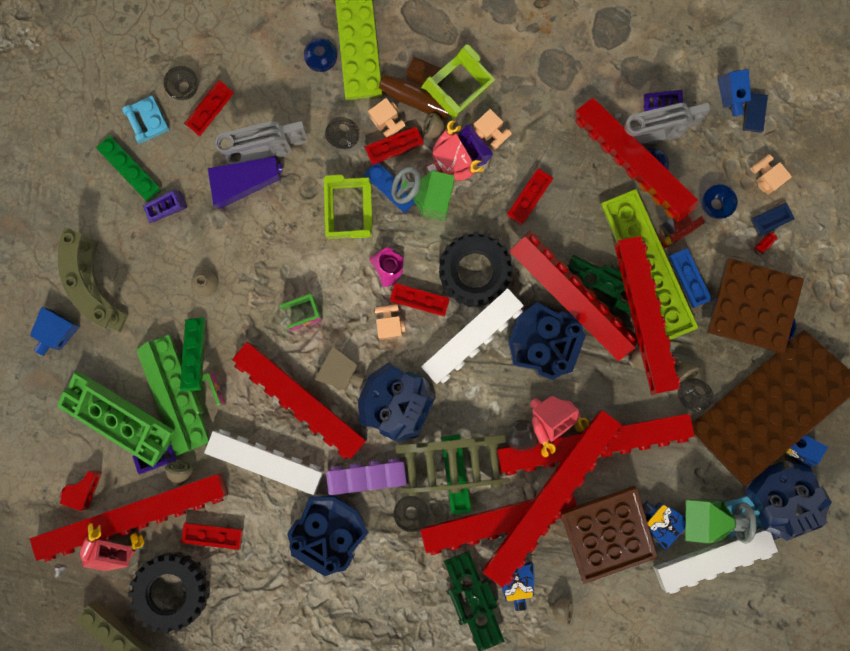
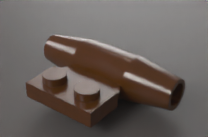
M413 57L406 72V80L384 74L379 89L395 100L426 114L436 113L446 119L449 117V114L427 90L421 88L427 78H432L441 68ZM445 78L437 84L440 88L442 87Z

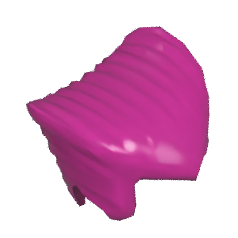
M384 248L369 258L383 287H389L400 279L403 273L404 257L393 252V248Z

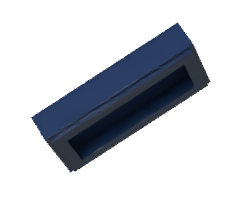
M751 93V101L746 103L744 131L757 133L764 131L768 95Z
M784 203L750 220L760 236L793 221L795 218L788 204Z

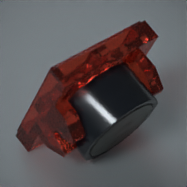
M687 215L679 223L675 219L670 218L660 225L667 236L666 239L660 242L663 249L702 226L705 222L703 217L701 216L692 221Z

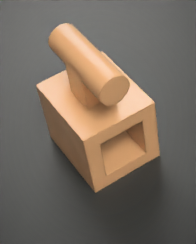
M387 98L368 111L370 119L379 131L386 127L388 128L383 133L386 138L394 135L406 126L402 120L396 124L394 123L398 119L397 112L399 110L394 102H389Z
M491 109L477 120L473 126V130L485 142L492 137L495 139L490 144L493 149H497L512 134L509 129H506L503 133L499 131L502 128L503 121Z
M770 154L750 168L754 174L759 170L764 174L756 181L759 188L766 192L767 195L792 177L781 162L773 168L769 165L773 161V157Z
M398 304L375 307L376 315L384 314L383 319H376L379 340L402 337V332H405L404 321H400L399 316L392 317L391 315L393 312H399Z

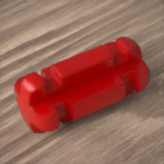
M773 232L768 233L755 246V249L760 254L764 253L774 241H777L778 237Z

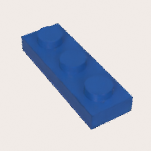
M379 163L373 165L364 174L404 214L415 204L413 199L404 204L397 203L393 199L391 188L394 177ZM400 182L398 183L397 192L401 188Z
M688 248L670 255L669 259L692 308L711 301V296Z

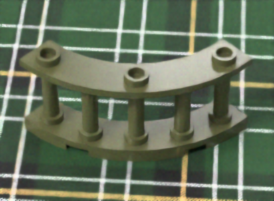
M64 227L58 246V269L67 296L85 317L104 328L108 326L121 332L128 315L115 308L104 298L94 277L93 267L99 242L84 237L82 233Z
M505 435L397 445L396 454L404 453V456L407 457L409 487L400 489V493H408V496L420 495V492L450 490V493L462 492L461 488L491 485V488L503 487L502 483L510 482V478H500L497 448L499 443H506ZM482 445H487V448H489L492 479L481 480L478 450H480ZM468 447L471 455L473 482L459 483L456 452H458L457 448ZM446 449L449 459L451 484L436 485L435 450ZM423 451V454L426 455L429 486H417L414 458L416 452Z

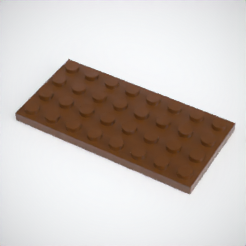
M803 330L787 344L785 354L778 352L692 423L694 436L746 487L850 398V369L808 332Z

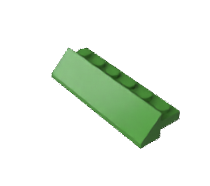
M171 335L146 342L136 351L162 421L165 425L175 430L170 440L175 456H180L208 444L210 438L205 428L206 423L203 415L195 413L189 393L180 390L182 359L176 351Z
M80 371L73 374L68 389L62 392L57 405L61 410L152 467L156 465L171 445L170 440L175 431Z

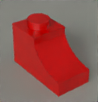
M96 470L88 471L79 483L66 485L60 493L61 500L59 504L79 511L88 510L102 472Z

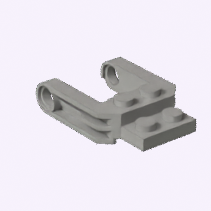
M678 103L633 114L625 123V131L643 146L682 137L688 128L700 124V121L710 111L709 103L693 107H687L686 103ZM636 120L640 123V126L631 128L630 122Z
M269 121L221 133L216 137L215 145L222 154L226 155V160L229 164L269 157H284L292 152L290 144L301 145L309 139L302 121L283 126L279 125V122ZM224 139L231 140L229 148L224 149L221 147V142ZM240 153V161L233 162L231 160L232 155Z

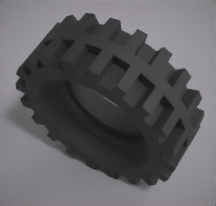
M474 232V234L464 233L463 236L454 238L453 242L446 246L444 253L441 255L439 277L442 287L450 298L452 297L457 303L465 304L467 307H482L483 305L491 304L507 289L512 278L513 266L511 265V255H508L506 246H502L499 243V239H493L487 233L485 235L479 234V232ZM474 253L484 255L489 259L493 267L491 280L486 285L477 288L465 285L460 280L457 270L459 262L463 257Z
M180 552L175 554L165 553L145 562L135 572L136 577L130 582L132 591L128 592V597H132L133 602L129 606L130 609L135 608L137 612L134 617L136 619L140 617L144 621L142 626L147 627L149 625L153 627L152 631L154 632L158 630H163V633H169L173 630L177 632L191 624L207 605L205 604L206 600L210 596V593H208L210 582H206L205 575L207 573L200 569L199 566L201 564L198 561L196 563L192 561V557L189 555L183 556ZM165 574L175 575L185 584L186 599L177 610L164 611L153 602L151 589L158 577Z

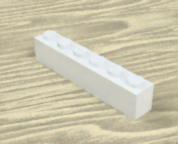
M506 289L422 365V369L436 384L440 381L444 384L451 377L449 374L454 369L458 371L466 364L464 360L468 356L473 358L480 351L478 347L481 344L487 345L495 338L493 334L497 330L501 332L509 325L507 321L511 317L516 319L524 312L521 309L524 307L523 304L509 289Z
M223 429L212 432L204 452L205 454L309 494H316L324 471L320 470V466L312 463L309 466L302 463V459L294 456L291 459L284 457V452L275 449L271 452L266 450L267 446L257 442L255 445L248 443L249 439L242 436L232 437L230 436L231 432Z
M757 528L755 536L750 543L744 544L735 536L656 565L654 570L661 589L666 593L672 594L680 591V588L686 585L692 587L699 584L698 581L714 579L719 573L733 572L736 570L735 567L741 565L743 567L754 564V560L760 558L761 560L769 559L778 550L771 533L765 531L764 528Z

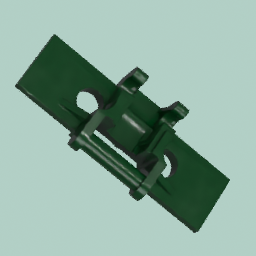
M573 254L567 265L569 271L573 275H577L587 289L600 290L610 295V298L614 300L613 305L599 298L597 299L601 303H605L612 314L619 308L631 315L628 302L620 298L621 292L625 291L621 272L605 264L602 268L597 267ZM589 273L596 276L593 284L586 281V275Z
M470 551L444 560L453 587L446 590V592L450 595L459 617V625L468 623L478 651H483L505 642L493 612L499 605L496 598L494 599L489 578L481 582ZM464 577H470L473 583L469 586H464L461 584V580ZM462 591L465 593L472 614L466 616L458 593ZM478 615H485L487 617L485 625L481 626L476 623Z

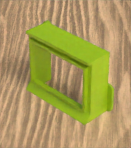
M465 45L456 57L432 78H427L421 87L432 95L452 117V120L495 81L493 76L479 62L480 56L470 45ZM462 64L481 86L458 106L437 84Z
M343 175L325 176L323 178L325 237L328 240L373 238L372 183L370 179H344ZM363 187L364 230L335 232L333 189Z

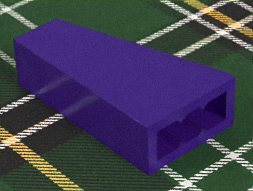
M269 157L208 168L213 205L217 209H222L281 180L280 174L283 173L281 162H278L276 157Z

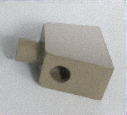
M332 347L315 380L347 390L350 383L360 388L365 378L356 374L359 367L357 364Z

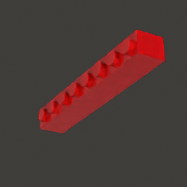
M591 98L576 110V124L581 129L584 128L588 132V136L593 141L596 140L600 144L601 149L606 154L609 153L613 157L614 162L618 166H622L626 170V174L631 179H635L639 183V187L644 192H648L652 196L653 201L658 206L661 205L671 219H675L679 223L697 208L698 199L641 143L629 135L625 128L599 102Z
M531 231L527 232L511 248L509 252L617 361L636 348L638 340L635 333L628 330L623 325L622 320L614 316L608 306L603 302L601 303L596 298L595 293L591 289H587L582 284V280L577 275H573L563 261H559L555 257L552 249L545 247L537 234Z
M641 236L618 240L614 247L650 393L655 395L680 389V377L674 368L675 358L669 348L671 345L670 338L665 332V318L660 313L661 302L655 293L656 282L651 277L650 260H647L645 253L647 251L646 243L642 241Z
M246 342L232 359L236 363L234 365L236 369L242 373L246 371L253 383L256 385L260 383L264 386L265 389L263 391L270 397L276 396L280 400L278 403L284 409L290 408L295 412L293 416L297 420L307 422L309 424L308 429L314 434L319 432L324 437L322 440L330 447L332 445L339 449L337 453L344 459L348 457L352 459L367 441L252 344Z
M573 496L568 504L564 503L561 507L562 511L577 506L575 496ZM533 499L421 527L420 532L425 552L436 555L442 553V549L445 548L455 550L461 548V544L464 543L474 545L480 543V539L494 540L499 538V534L506 533L508 535ZM553 519L549 525L556 523V521Z

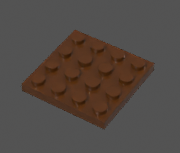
M727 258L707 333L785 354L804 278Z
M635 486L563 510L561 513L583 584L658 558L638 490Z

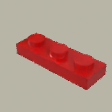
M218 80L183 124L196 135L201 136L233 96L234 92L222 81Z
M413 127L364 146V150L371 165H375L424 145V142L417 127Z
M538 168L506 216L522 226L554 178Z
M397 283L394 284L390 298L392 303L445 317L450 300L447 297Z
M185 522L181 543L240 550L243 529Z

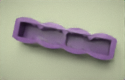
M400 458L388 459V463L381 464L380 460L370 461L369 466H361V463L349 464L350 468L342 469V465L332 466L330 471H326L329 495L407 485L404 461H400Z

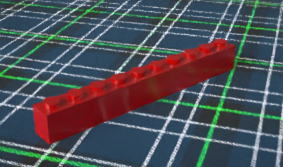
M603 410L597 412L482 569L486 576L502 588L505 584L509 585L515 577L513 575L515 570L522 568L527 560L525 558L529 551L532 553L538 546L537 540L541 535L545 536L547 534L551 521L553 519L556 520L561 515V507L564 503L568 504L574 496L572 492L576 487L580 488L585 482L586 478L584 476L588 471L591 472L598 463L596 461L597 458L607 452L610 440H615L621 432L619 428L622 424Z
M680 414L622 425L619 428L621 430L620 434L615 440H610L608 443L609 449L603 456L601 455V458L613 456L612 452L620 451V454L631 453V449L638 447L639 451L651 449L650 445L658 444V447L668 446L670 441L677 440V443L689 442V438L695 437L690 414ZM582 433L558 437L552 442L548 440V443L555 446V452L551 454L550 450L546 448L549 454L547 457L542 455L541 449L544 446L539 441L497 449L500 472H505V475L508 476L517 474V470L520 469L530 472L535 471L536 466L543 465L544 468L555 467V463L561 462Z
M222 473L29 538L35 560L44 559L45 563L56 559V554L62 553L65 556L74 553V548L82 547L85 539L89 537V524H93V530L97 529L99 525L101 527V536L95 540L109 541L114 534L118 533L120 537L131 533V528L137 527L138 530L149 527V522L156 520L158 524L167 521V516L174 514L175 517L187 514V509L193 508L196 511L205 508L204 503L212 501L213 505L224 501L223 497L227 496L228 492Z

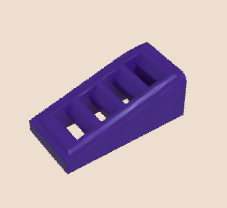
M674 90L644 94L645 111L666 107L665 98H669V106L673 105V98H677V104L683 103V91ZM650 98H654V107L650 108ZM657 98H661L662 106L658 107Z
M469 124L466 125L459 133L458 138L471 160L482 161L477 166L485 165L493 156V153Z
M172 190L143 205L149 223H153L186 209L187 205L182 193ZM153 206L156 210L157 215H154V212L152 210Z
M170 445L167 449L170 459L166 460L163 454L161 457L162 462H157L153 467L146 463L147 467L143 468L141 460L135 455L132 456L138 475L177 461L172 446Z

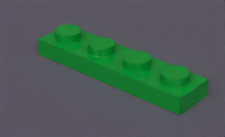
M110 135L96 147L145 201H150L161 190Z
M204 317L185 319L180 390L182 392L202 390L206 320Z
M460 434L441 437V441L461 440ZM457 448L459 483H465L467 480L462 448ZM444 449L443 457L447 484H451L448 453ZM461 488L462 492L450 493V490H448L452 515L471 512L468 488Z

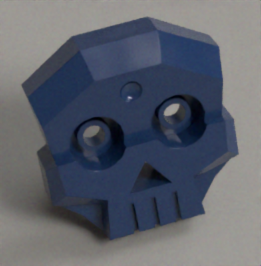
M536 302L516 319L508 341L512 365L534 370L537 376L548 380H554L561 375L573 372L586 337L581 324L571 314L563 311L557 314ZM547 324L552 326L551 331L545 329ZM564 343L560 353L555 345ZM537 351H540L542 353L541 358H537L535 356V353Z
M388 362L369 375L359 396L360 424L378 429L381 435L397 442L407 438H417L436 396L430 390L427 379L410 371L405 373ZM401 385L400 391H397V387ZM389 412V416L385 418V413Z
M782 461L771 465L757 476L745 491L746 495L760 512L758 518L765 531L771 533L773 540L781 537L788 541L823 528L828 523L826 517L832 501L823 487H819L815 473L810 466L789 461ZM798 490H802L804 495L800 494ZM772 499L776 500L778 504H774Z
M311 496L302 517L295 520L287 536L290 542L291 556L321 575L328 576L347 570L355 556L354 550L367 536L369 531L359 510L336 496ZM314 521L319 522V528L313 526ZM338 537H343L345 542L343 544L339 543ZM322 543L323 552L314 546Z

